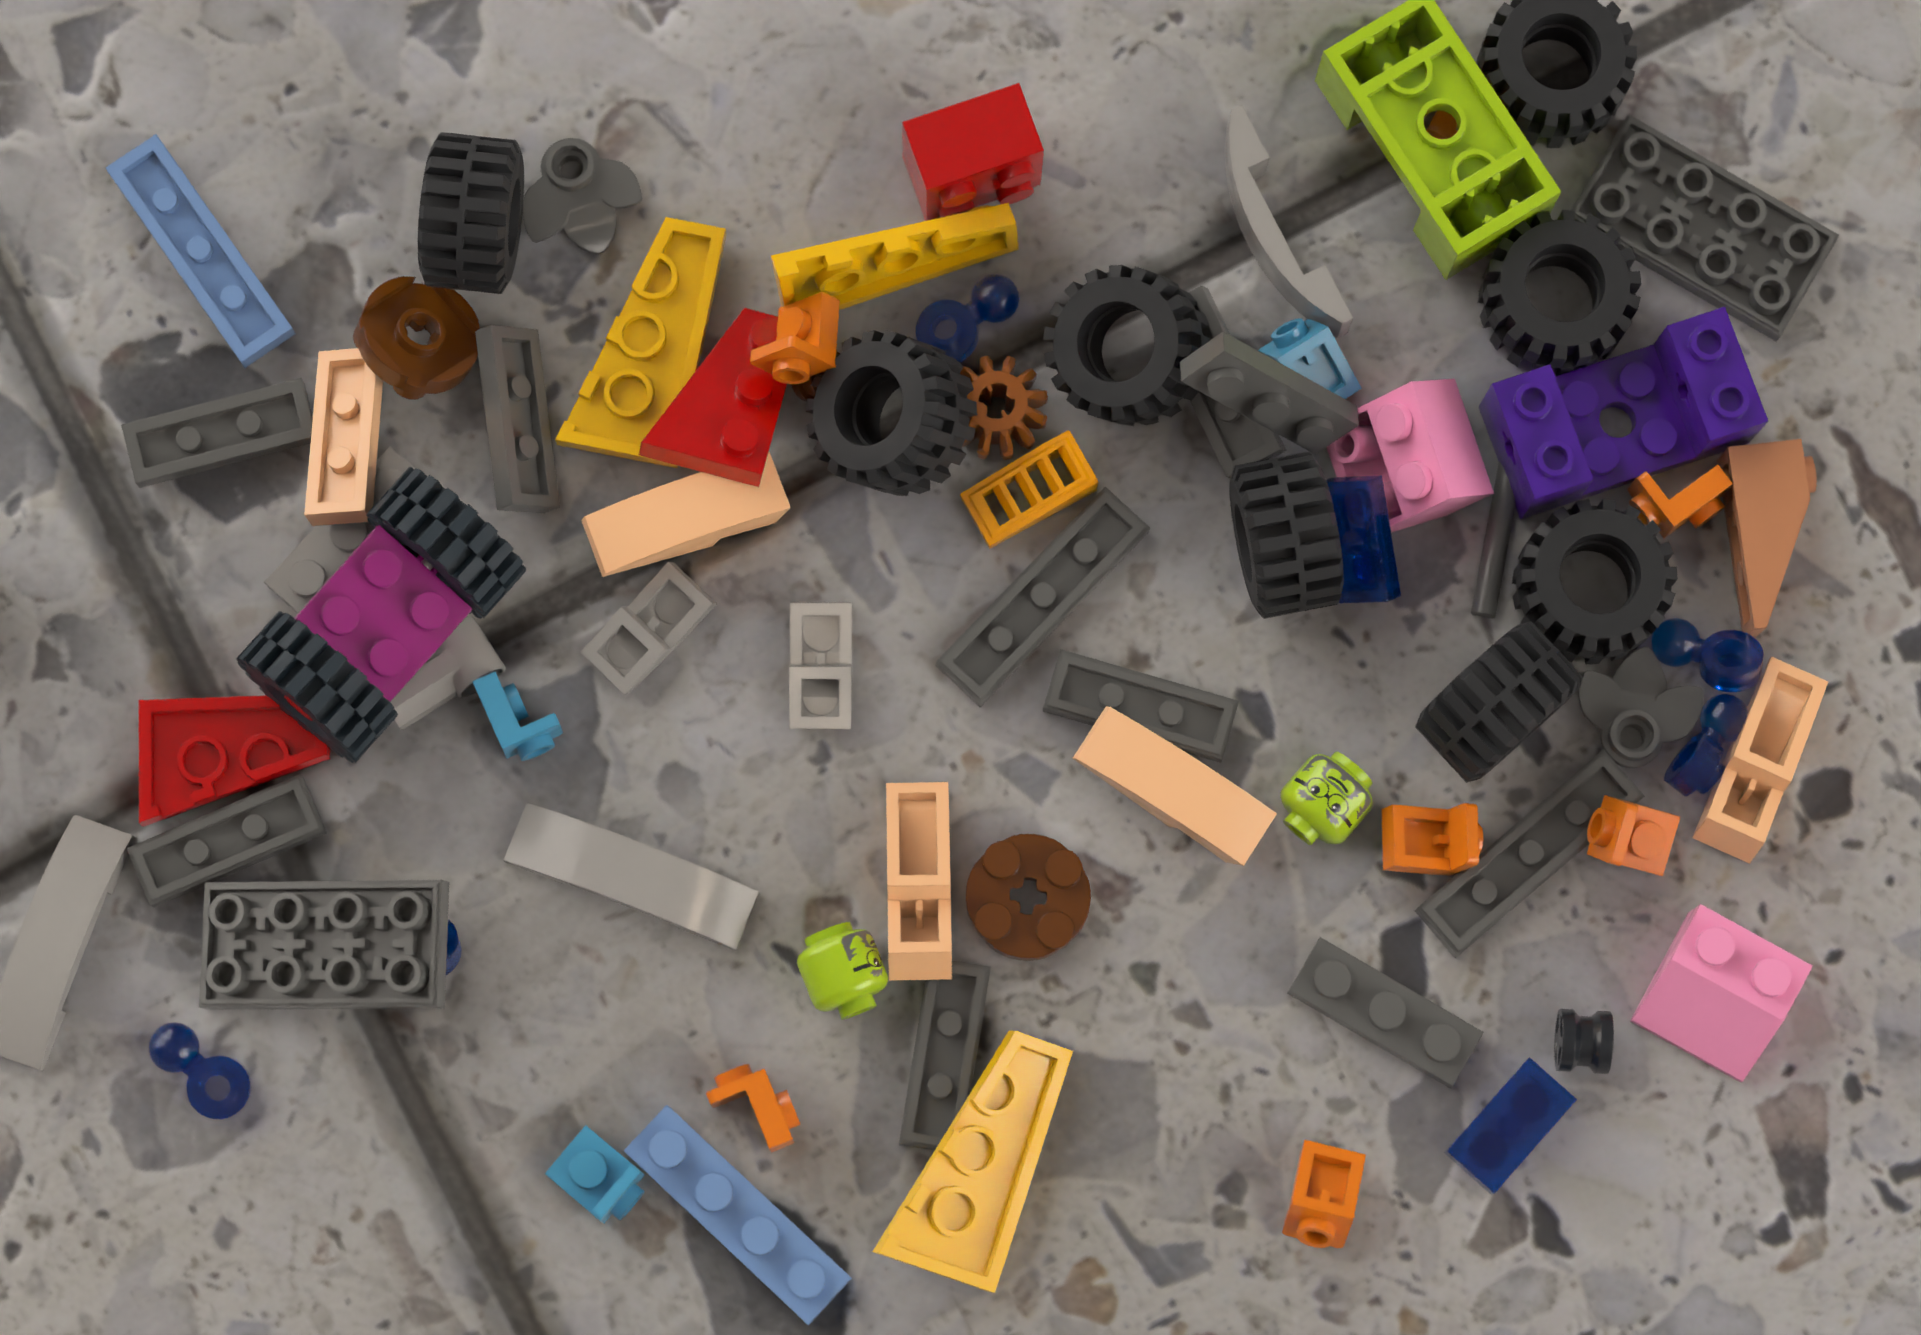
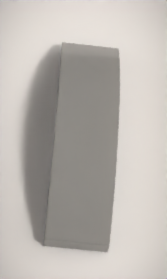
M1240 105L1230 112L1225 142V167L1228 189L1240 229L1259 266L1282 296L1305 318L1328 326L1333 336L1339 338L1348 333L1353 316L1326 264L1303 275L1254 181L1265 175L1270 157L1243 105Z
M526 803L503 860L508 864L555 882L567 883L674 924L678 929L737 951L759 895V891L702 866L615 832Z
M74 814L37 887L0 984L1 1057L40 1071L44 1070L66 1012L62 1011V1007L107 893L113 894L128 856L127 848L131 847L135 838L133 835Z

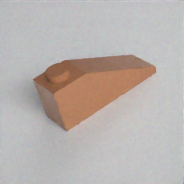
M1802 439L1727 447L1717 460L1718 465L1733 483L1722 498L1723 504L1726 506L1724 511L1743 640L1756 638L1768 626L1810 502V493L1816 491L1817 477L1812 456H1804Z

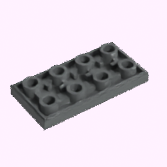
M1629 114L1571 209L1576 211L1575 221L1584 223L1588 214L1601 219L1596 228L1604 234L1613 227L1622 235L1616 245L1620 251L1631 247L1637 262L1715 307H1725L1729 315L1776 342L1781 337L1840 236Z
M444 880L205 883L199 1008L207 1010L445 1009L449 882Z

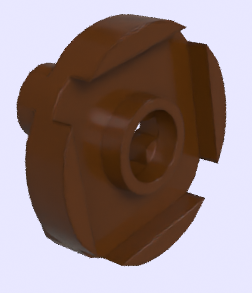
M402 276L384 282L371 293L362 309L358 324L353 333V340L365 363L381 380L393 386L395 392L401 397L417 400L424 397L425 394H438L456 387L467 377L478 356L475 331L480 329V325L473 308L454 289L429 287L425 284L413 283L416 277ZM410 326L415 332H420L424 329L429 332L431 336L426 343L427 345L412 341L407 336L408 331L406 327Z
M1037 834L1014 835L1003 841L991 844L974 864L966 887L967 914L978 935L995 952L1005 957L1022 961L1041 960L1065 948L1081 932L1091 903L1089 879L1079 857L1060 842ZM1025 880L1036 882L1037 891L1046 894V904H1036L1032 914L1020 913V902L1010 900L1011 890L1021 889Z

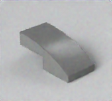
M667 562L627 607H620L580 653L624 695H627L697 627L717 603L674 562Z
M790 602L789 729H851L852 602Z

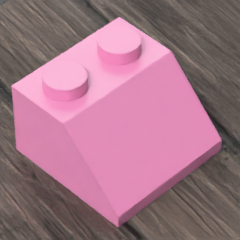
M1700 904L1687 913L1630 1022L1733 1079L1743 1082L1785 1020L1813 966Z

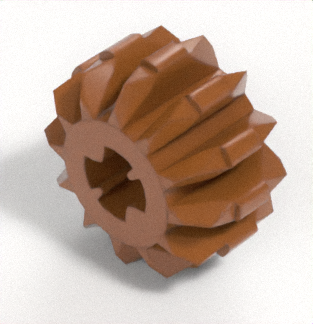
M985 355L980 358V376L963 366L960 372L961 375L970 378L974 388L967 395V398L977 402V415L969 417V426L975 428L973 440L979 439L977 457L985 460L988 457L991 444L999 445L1000 455L1003 460L1012 459L1013 444L1011 440L1014 439L1022 447L1031 449L1035 444V438L1028 428L1044 429L1047 424V416L1041 411L1036 410L1047 403V391L1041 389L1029 390L1037 377V373L1031 368L1023 371L1018 377L1013 376L1016 360L1011 356H1007L1003 361L1002 371H994L991 358ZM992 397L1002 398L1005 400V410L1010 414L1007 415L1002 410L1000 419L990 418L987 416V405L983 402L986 401L991 406ZM965 439L962 447L969 445L972 441Z

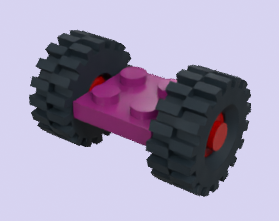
M408 467L366 514L369 524L374 527L373 531L294 618L287 613L278 611L236 660L240 668L246 672L245 674L259 685V689L266 696L273 699L282 711L294 718L306 731H309L328 745L337 755L342 758L344 757L351 763H356L398 716L391 703L394 697L468 614L473 613L477 618H485L526 572V567L522 565L523 561L520 556L512 551L514 548L508 541L501 538L497 534L498 531L489 522H485L477 515L478 512L473 507L463 503L458 495L448 487L446 489L442 487L440 482L430 475L427 477L422 470Z

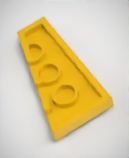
M1009 203L995 206L983 205L964 213L771 255L781 307L824 292L840 300L839 310L1010 253L1019 249L1017 223Z
M665 217L631 286L632 290L619 317L616 316L606 336V343L592 371L589 370L578 392L579 397L555 439L557 445L678 468L674 464L640 456L639 450L642 440L699 367L727 236L726 228Z
M1008 1031L872 1251L873 1253L987 1292H996L1070 1063L1072 1050L1018 1031Z

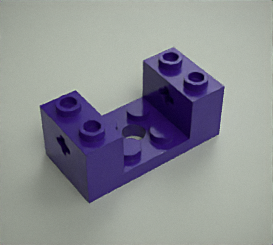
M1725 307L1667 325L1654 344L1592 364L1588 367L1555 377L1551 364L1492 383L1478 406L1497 459L1501 462L1511 485L1516 503L1515 507L1520 520L1630 484L1645 471L1650 476H1654L1722 453L1727 447L1749 444L1769 422ZM1611 407L1625 411L1632 423L1630 434L1617 438L1605 433L1599 421L1601 411Z

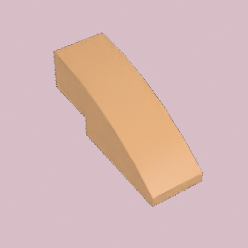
M769 452L759 487L699 472L617 502L584 516L581 521L601 575L605 577L714 546L721 538L775 524L791 507Z
M1771 656L1719 770L1694 832L1693 839L1744 862L1751 863L1764 845L1782 795L1792 781L1828 681Z
M1108 706L1104 708L1073 757L1078 763L1164 824L1172 828H1178L1226 863L1244 866L1277 815L1276 812L1207 765Z
M948 782L886 783L889 981L952 980Z

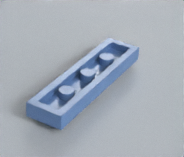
M157 134L105 167L244 368L296 334Z
M668 1105L658 1113L624 1150L633 1161L806 1324L810 1325L852 1279Z

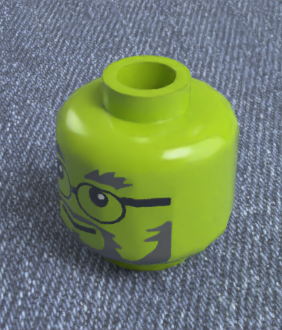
M1336 751L1331 757L1324 754L1312 755L1280 792L1281 802L1289 813L1283 822L1292 833L1308 845H1312L1317 838L1328 844H1341L1373 807V799L1368 790L1373 784L1372 780L1357 764L1342 753Z
M844 922L821 930L804 939L807 948L799 954L797 965L812 1004L817 1010L829 1012L838 1009L841 1019L845 1020L877 1006L873 995L886 987L888 975L873 936L869 931L865 929L853 930L850 922Z

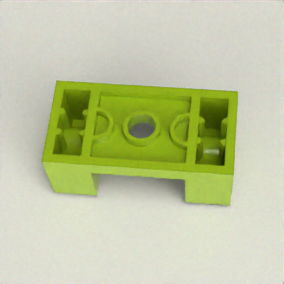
M1408 0L1323 51L1315 78L1316 84L1345 128L1349 130L1363 122L1421 210L1413 231L1445 280L1495 251L1502 238H1508L1513 227L1525 220L1530 225L1536 214L1546 211L1551 213L1561 194V190L1435 0ZM1433 111L1447 112L1456 120L1458 131L1448 139L1435 138L1425 129V116Z

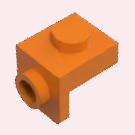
M1716 465L1671 499H1668L1649 473L1645 471L1627 489L1632 497L1629 500V505L1641 511L1637 519L1645 526L1653 520L1661 529L1659 533L1664 539L1688 521L1697 529L1721 512L1726 506L1720 498L1733 483L1721 467Z
M1462 803L1451 809L1392 804L1381 809L1384 871L1451 876L1478 865L1484 836L1482 827L1478 823V807L1476 804Z
M745 1064L714 1077L717 1088L706 1092L712 1108L748 1095L771 1153L794 1144L789 1129L801 1125L788 1091L784 1090L775 1094L765 1068L753 1073L750 1065Z

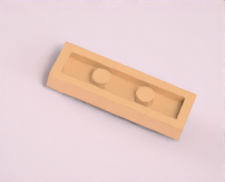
M358 348L319 351L304 512L312 526L368 522L366 514L373 507L383 380L368 367Z

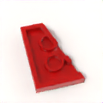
M744 308L642 440L639 450L640 456L748 485L760 486L787 384L776 381L772 374L750 364L751 350L776 341L778 316Z
M266 695L138 700L139 824L145 827L330 759V747L315 735L306 731L294 718L282 711L273 699Z

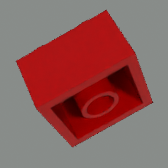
M1020 83L902 122V157L925 221L964 213L995 200H999L1000 204H1013L1031 196L1034 193L1033 187L1041 185L1044 149Z

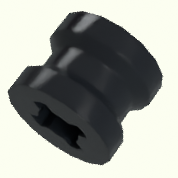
M1559 1009L1554 1035L1556 1071L1570 1072L1576 1066L1589 1067L1596 1074H1608L1611 1068L1614 1044V1024L1611 1011H1597L1590 1017L1579 1016L1573 1009Z

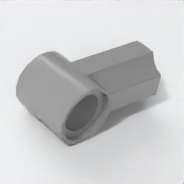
M467 616L391 701L394 710L398 713L394 720L401 730L409 727L456 696L464 698L476 693L477 691L472 681L494 671L499 677L505 671V665L473 616Z

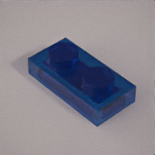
M1382 475L1332 477L1326 479L1336 516L1343 560L1344 585L1339 603L1389 602L1400 597L1401 590Z
M1529 1057L1444 1153L1488 1193L1493 1195L1577 1099Z

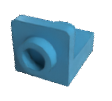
M1302 318L1286 322L1273 331L1271 334L1273 341L1259 349V352L1344 399L1362 389L1330 328L1311 319L1303 320Z
M495 671L472 681L506 759L518 754L521 761L540 756L555 747L553 738L563 734L555 713L520 727L518 721L529 717L514 683L502 687Z
M586 1125L545 1172V1175L603 1224L611 1215H614L619 1221L622 1220L645 1192L637 1185L645 1175Z

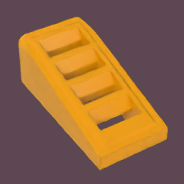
M1067 430L960 493V497L986 544L991 549L1096 492L1098 480L1072 433ZM1058 457H1061L1074 482L1067 486H1064L1051 461ZM1036 469L1040 471L1052 492V495L1044 500L1029 476V473ZM1014 481L1017 482L1031 507L1022 513L1007 488V485ZM995 493L1009 518V521L1001 526L984 497Z

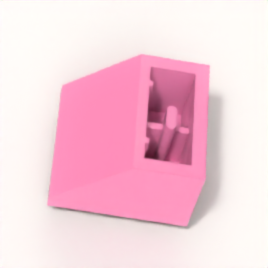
M1455 379L1412 381L1357 408L1359 426L1326 447L1358 541H1366L1447 516L1494 494Z

